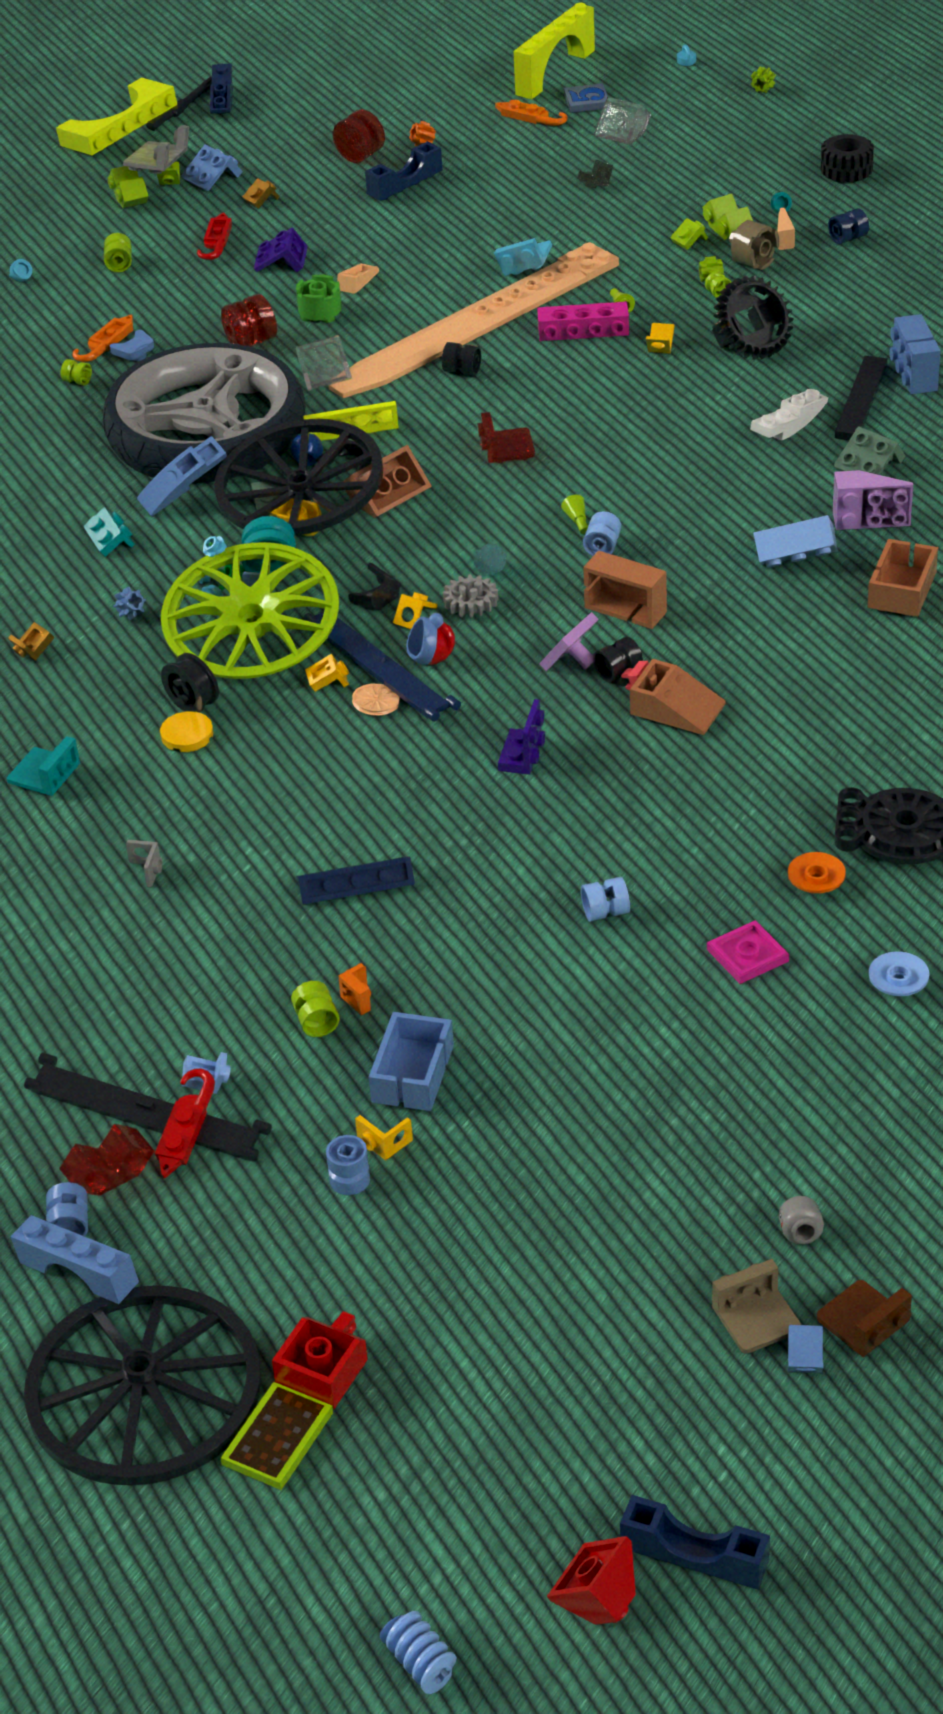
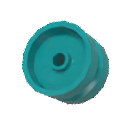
M262 516L252 520L245 526L242 533V544L267 542L296 548V537L292 526L285 520L274 516ZM263 559L242 561L246 572H261ZM270 560V573L287 563Z

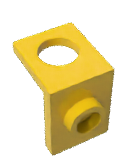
M652 323L650 336H646L648 352L671 354L674 324Z
M414 592L413 596L401 594L393 623L411 629L420 618L423 606L437 609L438 604L427 601V595ZM407 607L412 608L414 611V617L410 622H405L402 618L403 610Z
M361 1115L355 1118L357 1137L366 1143L367 1150H373L385 1161L413 1141L412 1123L408 1117L385 1134ZM404 1130L402 1139L394 1144L396 1135Z

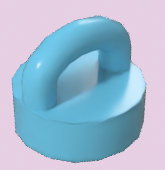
M685 44L682 46V51L677 53V63L682 66L693 65L696 62V53L690 51L688 45Z
M17 259L10 266L9 277L16 281L24 282L32 275V266L24 259Z

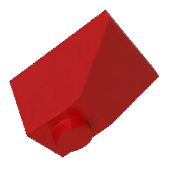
M627 1536L584 1543L551 1589L547 1598L556 1605L595 1625L619 1622L628 1613V1605L636 1595L632 1541Z

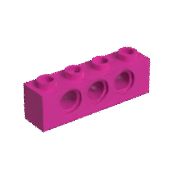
M627 302L537 307L539 341L629 335Z

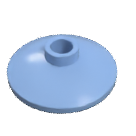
M888 952L873 960L869 967V979L874 987L885 994L909 996L918 993L927 985L929 969L922 959L913 954Z

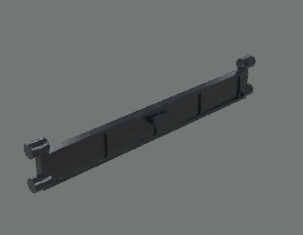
M44 1052L38 1058V1063L43 1066L36 1078L28 1077L25 1080L24 1088L34 1093L159 1133H163L174 1107L172 1103L55 1067L58 1060L57 1057ZM206 1114L195 1144L244 1160L256 1161L259 1151L253 1147L260 1134H270L272 1124L256 1119L252 1128Z

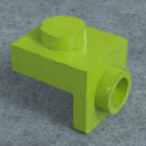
M686 218L670 238L673 243L688 250L698 238L706 241L709 237L704 230L706 228L702 223L697 220L693 222Z

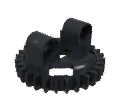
M744 276L741 279H735L720 291L721 295L716 298L719 303L714 306V309L718 312L713 315L719 321L712 327V332L721 349L729 346V349L737 347V355L744 351V358L751 355L753 360L758 357L762 360L767 356L771 357L774 353H778L788 343L787 340L791 337L789 332L794 328L789 323L794 318L788 316L792 309H787L786 305L789 301H783L784 293L778 294L776 292L778 286L771 288V281L764 284L763 277L756 280L755 276L750 278ZM754 287L755 292L769 296L762 300L751 295L748 291ZM752 307L747 311V315L756 332L745 336L735 314ZM778 325L776 336L779 337L772 341L774 326Z

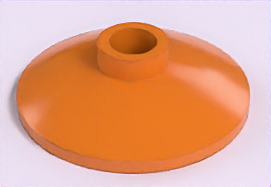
M809 852L799 855L791 861L788 867L790 882L798 889L809 893L833 891L842 885L846 877L844 864L835 856L823 852Z

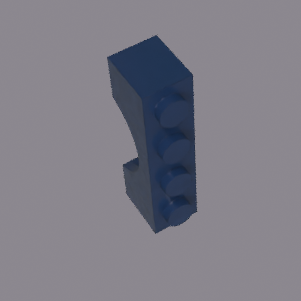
M427 141L412 148L409 160L397 172L382 164L365 171L367 194L380 201L386 200L389 196L402 192L404 189L443 171L441 148Z
M631 1495L620 1522V1537L627 1536L632 1541V1552L759 1590L769 1563L770 1535L737 1525L728 1532L721 1534L700 1532L681 1523L672 1515L665 1504Z

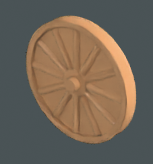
M374 683L360 686L352 695L353 706L360 712L368 715H386L395 711L399 706L400 697L384 684Z

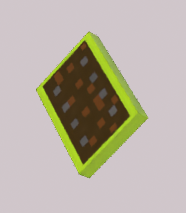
M273 1382L222 1455V1466L282 1490L333 1414L332 1405Z

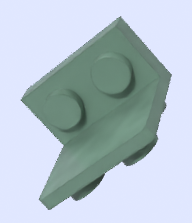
M858 426L834 466L840 471L860 470L881 475L888 462L895 461L901 464L906 456L898 442Z

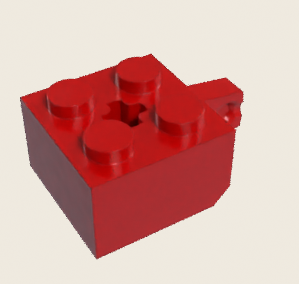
M343 1311L331 1326L309 1317H302L272 1359L275 1382L330 1404L335 1409L368 1360L365 1339L353 1335L356 1329L355 1315Z

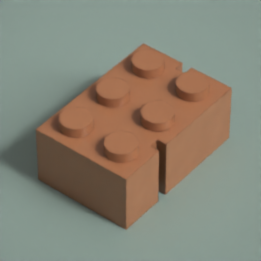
M888 539L876 565V570H874L869 581L868 608L918 617L937 572L938 547L915 544L913 567H910L911 543Z
M599 550L583 567L584 586H587L584 589L586 609L628 621L643 604L642 608L632 618V623L653 629L667 613L666 571Z

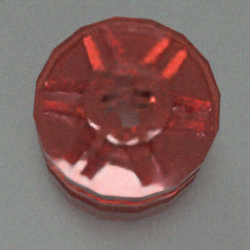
M254 294L244 298L242 303L236 301L233 304L225 305L221 309L222 325L230 343L253 347L256 342L263 343L275 338L278 329L275 314L271 305L262 294Z

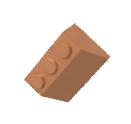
M408 445L382 458L384 470L381 484L372 499L362 508L363 511L374 518L432 487ZM372 464L355 472L343 482L367 481L371 473ZM360 490L345 491L351 500Z

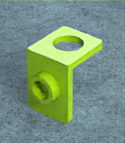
M174 162L165 171H162L161 174H157L159 185L180 184L179 162Z

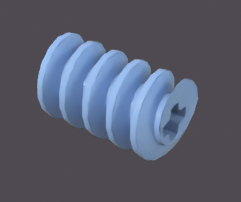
M411 1611L407 1614L396 1616L380 1631L381 1641L386 1643V1647L391 1653L395 1654L396 1659L403 1664L405 1670L412 1674V1678L417 1684L421 1685L424 1693L432 1694L438 1692L450 1680L452 1668L456 1663L457 1657L453 1652H447L448 1646L445 1642L439 1641V1636L435 1631H430L431 1626L427 1621H421L422 1616L418 1611Z

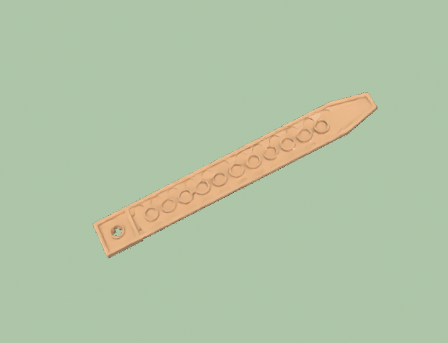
M585 243L581 247L559 257L557 262L358 361L329 384V390L342 398H346L386 385L441 357L447 342L464 345L619 266V257L593 243Z

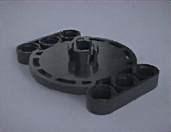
M844 788L838 795L835 846L837 849L845 852H852L861 846L866 852L876 858L898 864H921L943 857V798L934 793L914 788H892L882 790L869 797L858 788ZM845 799H856L857 802L850 803V802H846V801H844V800H845ZM845 817H852V818H855L856 820H855V821H845V820H843V818H845ZM904 821H909V825H903ZM842 836H852V837H854V839H853V840H843V839H841V837H842Z

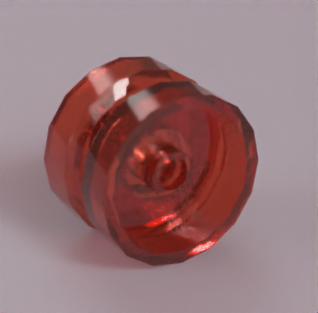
M364 109L356 110L348 117L339 121L334 126L332 132L333 141L338 152L346 160L353 163L364 161L370 155L379 151L385 142V132L381 122L374 114Z

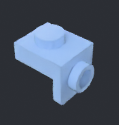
M221 1052L216 1062L187 1055L183 1062L182 1077L193 1069L202 1068L208 1070L215 1080L213 1093L217 1094L221 1084L227 1083L230 1075L231 1066L226 1065L227 1053ZM193 1077L185 1085L181 1086L201 1090L204 1082L200 1077Z

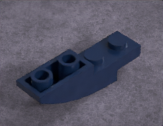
M232 63L212 65V84L210 87V114L229 113L232 110L233 102Z

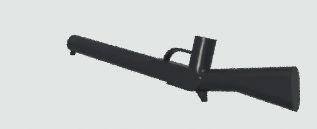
M212 77L206 79L184 99H180L177 102L178 105L146 123L147 128L155 131L165 121L172 117H178L189 104L211 87Z

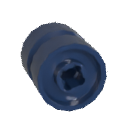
M857 208L845 214L831 217L828 222V230L832 240L836 244H842L867 235L869 222L864 211Z

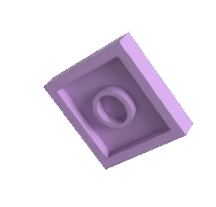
M592 612L562 638L539 663L545 671L568 653L584 670L593 663V655L581 643V638L599 620Z

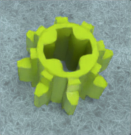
M760 66L757 72L754 71L751 75V78H753L751 85L756 89V92L762 91V93H767L769 88H773L775 85L774 77L776 74L769 67L764 68Z
M716 256L705 257L699 263L701 282H705L708 275L712 272L720 271L724 274L723 262L721 259H716Z

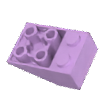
M860 470L834 472L833 516L836 530L911 526L913 483Z

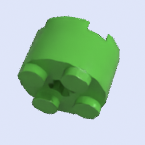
M321 274L312 275V279L305 282L301 279L296 284L298 312L303 321L322 320L325 323H330L335 320V316L342 309L339 281L335 282L332 276Z

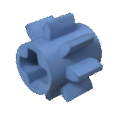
M127 587L122 592L115 594L117 601L113 607L119 612V617L128 615L129 620L137 617V614L139 615L145 611L142 606L146 599H143L140 590L131 591V588Z

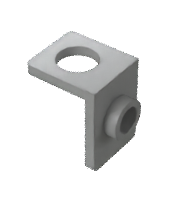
M127 840L126 848L129 862L145 864L147 887H152L156 875L161 873L163 865L158 842ZM143 848L149 855L148 857H140L135 854L134 849Z

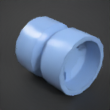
M602 511L594 514L583 539L585 551L591 556H594L598 550L612 554L621 531L620 520L610 512Z
M622 877L607 879L603 885L594 882L581 886L582 904L589 922L605 919L608 913L614 917L630 912L629 894Z

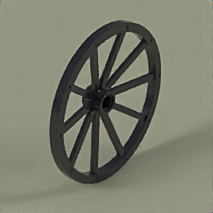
M330 419L291 421L267 428L249 437L234 448L221 463L217 471L214 490L221 512L230 522L242 529L252 520L267 515L288 502L291 498H294L289 522L287 523L292 526L295 536L304 535L332 527L361 510L372 499L381 484L384 470L380 449L374 439L356 426ZM320 432L340 435L309 472L307 470L309 433ZM301 434L299 469L292 471L268 443L290 435ZM348 439L359 443L367 451V453L319 475ZM261 447L287 479L237 465L247 455ZM372 460V469L367 481L323 483ZM231 473L280 486L226 494V486ZM360 490L351 500L340 507L335 506L316 493L319 491ZM282 495L249 516L239 512L230 503L232 501ZM303 500H312L328 511L324 515L298 521Z
M153 1285L134 1287L120 1304L103 1297H98L77 1308L62 1319L47 1334L34 1353L28 1367L24 1388L28 1420L35 1438L45 1452L72 1473L86 1479L113 1485L131 1486L163 1482L200 1468L229 1447L256 1408L261 1389L259 1354L255 1341L244 1322L223 1303L200 1292L174 1286ZM152 1304L141 1348L132 1350L107 1318L106 1314L127 1307ZM164 1304L193 1309L207 1315L155 1353L151 1352ZM95 1320L123 1356V1359H112L59 1348L79 1329ZM217 1323H220L232 1334L243 1354L164 1361ZM51 1360L115 1371V1373L40 1399L43 1377ZM247 1365L245 1387L238 1405L165 1374ZM118 1385L65 1445L56 1438L45 1423L41 1414L42 1411ZM161 1385L229 1415L230 1418L213 1436L194 1448L158 1389V1386ZM130 1392L131 1398L121 1465L102 1463L77 1454L75 1451L125 1395ZM149 1395L184 1454L157 1463L132 1466L142 1396Z

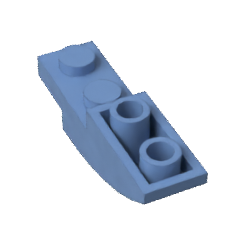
M212 436L194 449L190 446L150 481L139 494L137 500L151 517L187 492L190 489L189 484L227 457L226 452Z

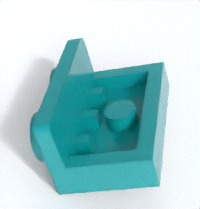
M104 507L83 526L98 550L105 557L122 541H125L131 548L135 545L131 539L133 533L123 524L124 520L116 511L111 513Z

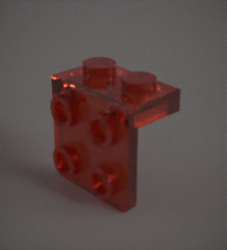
M490 412L481 413V423H477L481 448L486 450L488 463H501L518 459L526 460L535 456L529 428L495 431Z

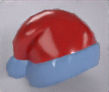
M433 613L429 618L422 616L414 623L410 630L406 645L407 653L411 659L421 665L441 663L448 658L454 649L455 634L451 626L443 622L441 614Z

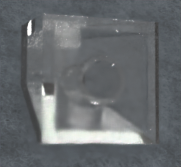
M607 97L594 136L631 145L645 133L651 113L643 105Z

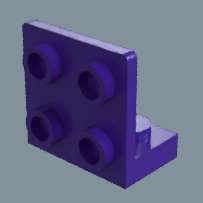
M293 227L287 231L282 230L274 239L266 240L259 245L254 270L258 272L284 257L286 264L292 267L295 272L303 269L308 246Z
M534 699L524 729L510 728L498 760V771L530 775L533 764H538L539 747L544 746L546 736L545 731H541L545 712L540 710L539 699Z

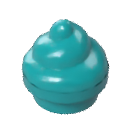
M778 192L771 198V208L776 213H779L780 208H784L788 212L792 206V199L787 193Z

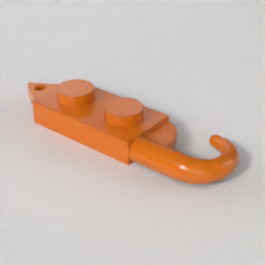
M519 100L495 103V108L501 112V116L521 121L559 126L568 120L567 115L563 112H559V116L562 118H551L546 108L536 104L523 103Z
M133 315L122 318L114 317L89 338L88 347L91 352L79 355V349H75L72 353L73 358L79 362H90L97 359L105 351L108 352L111 344L119 343L134 330Z

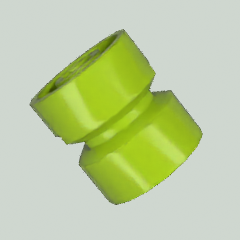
M112 233L104 241V263L113 272L127 270L132 262L131 241L128 236L122 233Z
M308 981L302 983L293 991L291 1001L306 1035L322 1037L336 1029L340 1021L335 1004L332 1002L330 992L323 982Z

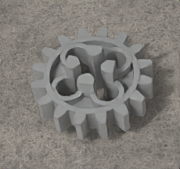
M468 575L466 579L459 576V581L451 580L450 585H445L443 602L445 603V608L451 609L452 614L459 612L460 617H463L465 614L473 617L475 613L482 616L484 610L491 612V606H497L498 589H496V583H491L490 578L482 580V575L476 578Z

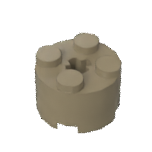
M746 220L736 231H732L730 234L729 242L731 243L732 260L761 270L769 267L775 259L772 258L775 247L779 248L777 230L762 223Z

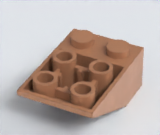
M656 659L650 661L630 688L631 715L701 735L706 733L726 704L723 698L677 665Z

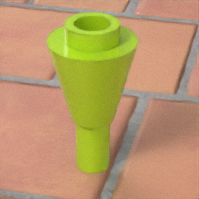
M616 288L611 289L610 295L613 297V302H627L628 313H630L635 307L634 298L629 294L619 292Z
M577 494L570 495L563 500L561 508L577 524L580 533L585 534L588 524L586 522L584 498Z

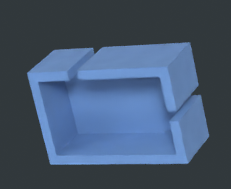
M922 314L895 317L894 327H891L893 347H890L889 350L890 359L895 362L896 371L901 374L902 383L904 386H907L910 394L938 391L941 351L936 341L933 340L934 337Z
M399 1012L392 1013L369 1074L372 1103L398 1106L400 1102H404V1107L432 1110L446 1069L445 1065L448 1064L454 1046L452 1020Z

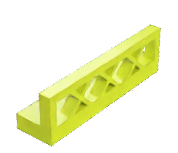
M395 401L303 416V420L330 419L345 422L360 428L366 433L398 428L397 405ZM311 433L315 434L321 441L335 439L340 436L331 433Z

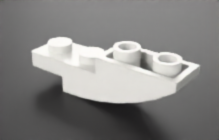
M807 389L805 392L792 395V397L782 400L780 409L753 420L750 430L768 438L774 437L781 441L787 439L805 427L828 402V397L820 394L815 389Z

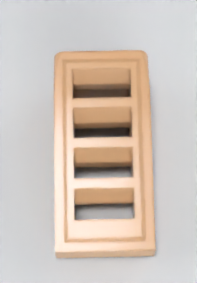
M780 208L778 217L779 250L795 247V228L784 208Z
M361 263L340 272L337 282L339 281L340 291L352 294L357 293L379 272V268Z

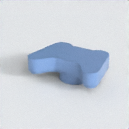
M137 330L133 339L125 343H113L110 345V350L115 356L132 361H141L146 358V353L154 348V341L143 330Z

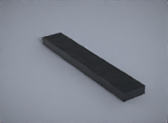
M864 356L836 427V439L850 440L858 426L864 427L886 370L888 358Z

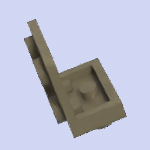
M773 1259L762 1263H755L747 1269L731 1275H724L712 1282V1308L742 1353L748 1354L788 1338L789 1325H801L778 1290V1267Z

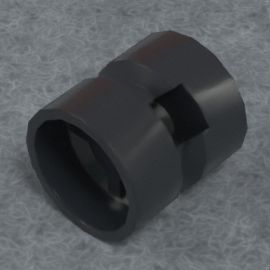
M447 342L442 354L443 371L451 373L461 371L465 375H477L481 365V348L468 344L463 347L460 343Z
M628 636L593 654L596 671L607 682L620 678L627 668H634L638 661H643L639 646Z

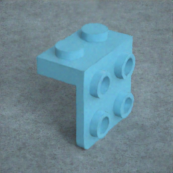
M535 238L496 249L494 255L504 276L510 274L518 275L524 270L531 268L535 270L542 267L552 247V243L548 240L537 244Z

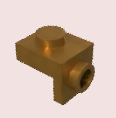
M257 178L242 197L247 203L259 209L269 196L276 200L280 196L275 191L277 188L270 181L264 182Z
M34 622L20 640L13 635H10L8 639L14 644L12 649L22 658H25L27 655L36 661L55 637Z

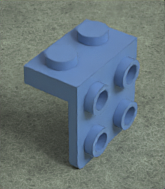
M204 144L182 173V178L204 191H209L224 171L237 178L243 171L237 166L238 161L235 158L225 155L217 148L213 149Z

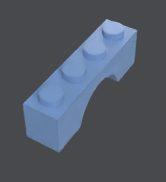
M30 1215L10 1236L21 1264L45 1273L53 1264L62 1265L83 1279L95 1295L120 1304L139 1282L129 1254Z

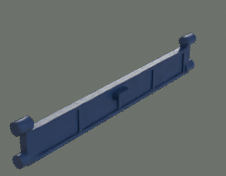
M324 611L315 616L307 613L304 615L303 620L320 624ZM337 617L335 625L326 640L427 719L429 718L435 722L440 717L439 712L449 707L453 710L460 708L461 702L455 697L448 695L446 699H443Z

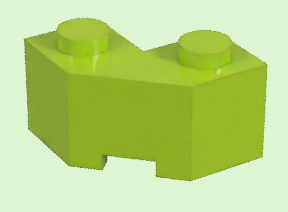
M129 166L111 169L110 175L107 177L110 189L114 190L116 199L122 208L147 203L149 196L143 177H139L137 171L129 170Z
M732 193L709 200L702 207L703 216L708 221L710 228L724 240L729 239L731 232L736 231L746 220L753 221L748 206L738 209Z

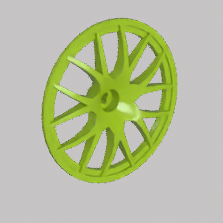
M278 543L239 544L225 548L222 553L214 557L207 555L182 572L174 581L166 594L161 609L162 632L168 646L177 657L183 653L194 654L183 643L184 641L209 635L197 657L206 663L216 677L229 679L263 677L286 670L300 663L323 644L337 620L339 595L334 578L328 569L312 555L300 549ZM263 559L259 579L249 587L241 581L240 561ZM270 560L287 563L270 573ZM233 563V578L216 569ZM297 568L304 570L312 576L281 592L272 593L278 583ZM207 575L222 584L228 590L230 596L218 597L192 587ZM319 584L325 600L301 596V594ZM186 594L200 601V603L179 610ZM296 607H318L325 609L320 624L281 615V613ZM202 614L219 616L218 619L178 634L177 619ZM286 629L308 630L315 633L305 644L296 649ZM272 631L280 636L292 653L269 663L257 639L264 636L266 632ZM227 635H239L225 666L205 660L212 648ZM250 643L262 665L234 667L240 655Z

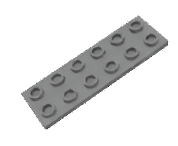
M181 125L175 130L173 140L176 145L169 142L147 141L123 161V166H129V170L141 171V168L149 169L150 173L161 174L162 171H165L188 150L189 126Z

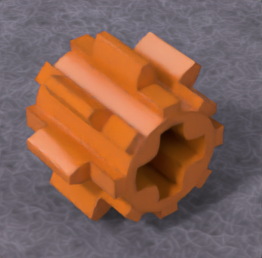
M421 121L420 124L415 123L412 125L409 139L415 143V146H419L427 141L433 144L436 131L430 126V123Z

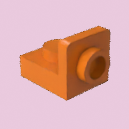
M360 963L338 976L340 997L362 1016L371 1011V991L367 985L366 966Z

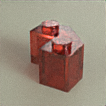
M114 1124L99 1148L75 1143L59 1169L69 1182L84 1187L87 1194L101 1196L139 1176L155 1150L137 1128Z

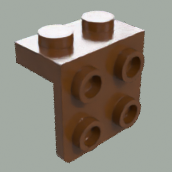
M857 1280L817 1312V1320L864 1358L910 1321L912 1295L901 1288L887 1299L866 1281Z

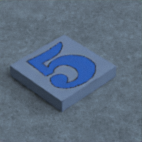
M603 83L564 88V96L571 113L610 108V101Z

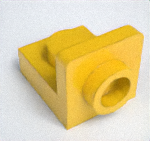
M332 654L305 669L309 684L315 692L328 686L336 679L344 687L349 685L346 676L349 674L346 665L342 660L338 662Z

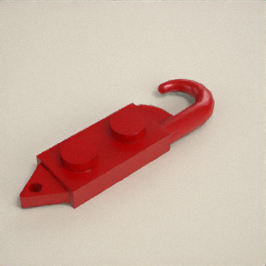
M224 212L215 218H210L204 236V247L214 249V251L205 254L201 253V250H197L199 258L204 260L216 259L220 257L224 247H226L232 228V218H228Z
M202 1068L190 1070L180 1080V1084L185 1085L189 1079L200 1077L204 1083L199 1095H185L179 1098L178 1101L176 1100L155 1151V1156L159 1160L161 1174L164 1179L179 1166L186 1165L215 1088L214 1077L208 1070Z

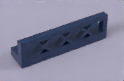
M410 856L296 876L302 904L415 884Z

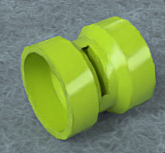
M66 359L61 367V378L63 381H75V383L85 386L91 379V365Z

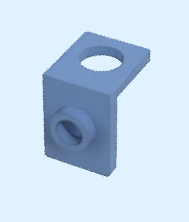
M789 1325L788 1372L822 1373L823 1327Z

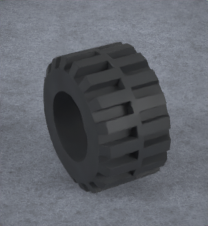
M842 134L832 136L822 143L821 173L826 178L839 182H854L866 179L872 174L874 144L871 143V140L855 134Z

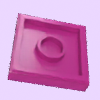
M756 920L707 942V950L739 984L789 962V953Z

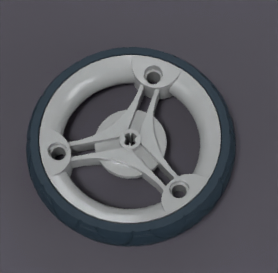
M233 343L185 345L151 355L137 362L118 377L105 400L103 428L111 448L123 462L134 470L154 478L187 448L192 446L194 449L205 440H172L154 435L148 431L181 430L186 433L212 436L228 455L240 443L267 428L291 421L303 420L306 408L305 397L298 378L287 364L266 351ZM206 384L197 391L186 393L177 399L149 404L158 397L173 390ZM260 392L269 399L271 408L263 418L240 422L237 419L239 416V404L235 398L237 393ZM298 434L283 437L268 444L281 456L291 447L292 441ZM259 447L247 455L237 466L256 471L273 461ZM224 460L192 483L215 482L217 471ZM231 473L229 479L235 478V477L241 476V475Z

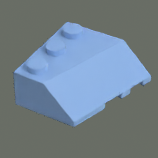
M828 515L753 533L759 562L761 565H766L767 568L779 566L783 561L791 560V562L805 560L806 557L823 556L832 552H838L834 526Z

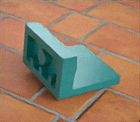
M66 736L54 748L53 752L33 747L7 776V783L53 796L80 764L76 739Z

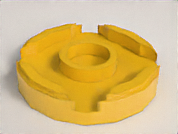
M191 711L176 713L168 717L160 728L162 743L168 749L174 751L173 748L180 749V752H192L205 747L214 734L211 719L202 713Z

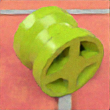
M715 271L706 278L705 287L717 298L721 295L720 291L726 288L725 286L731 283V281L720 271Z

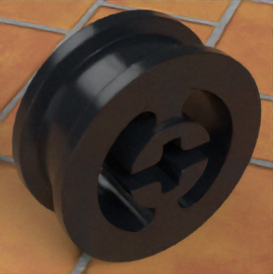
M183 653L177 657L175 663H168L162 668L161 680L164 689L173 703L181 710L200 713L205 705H211L217 701L219 687L216 678L206 663L196 655Z

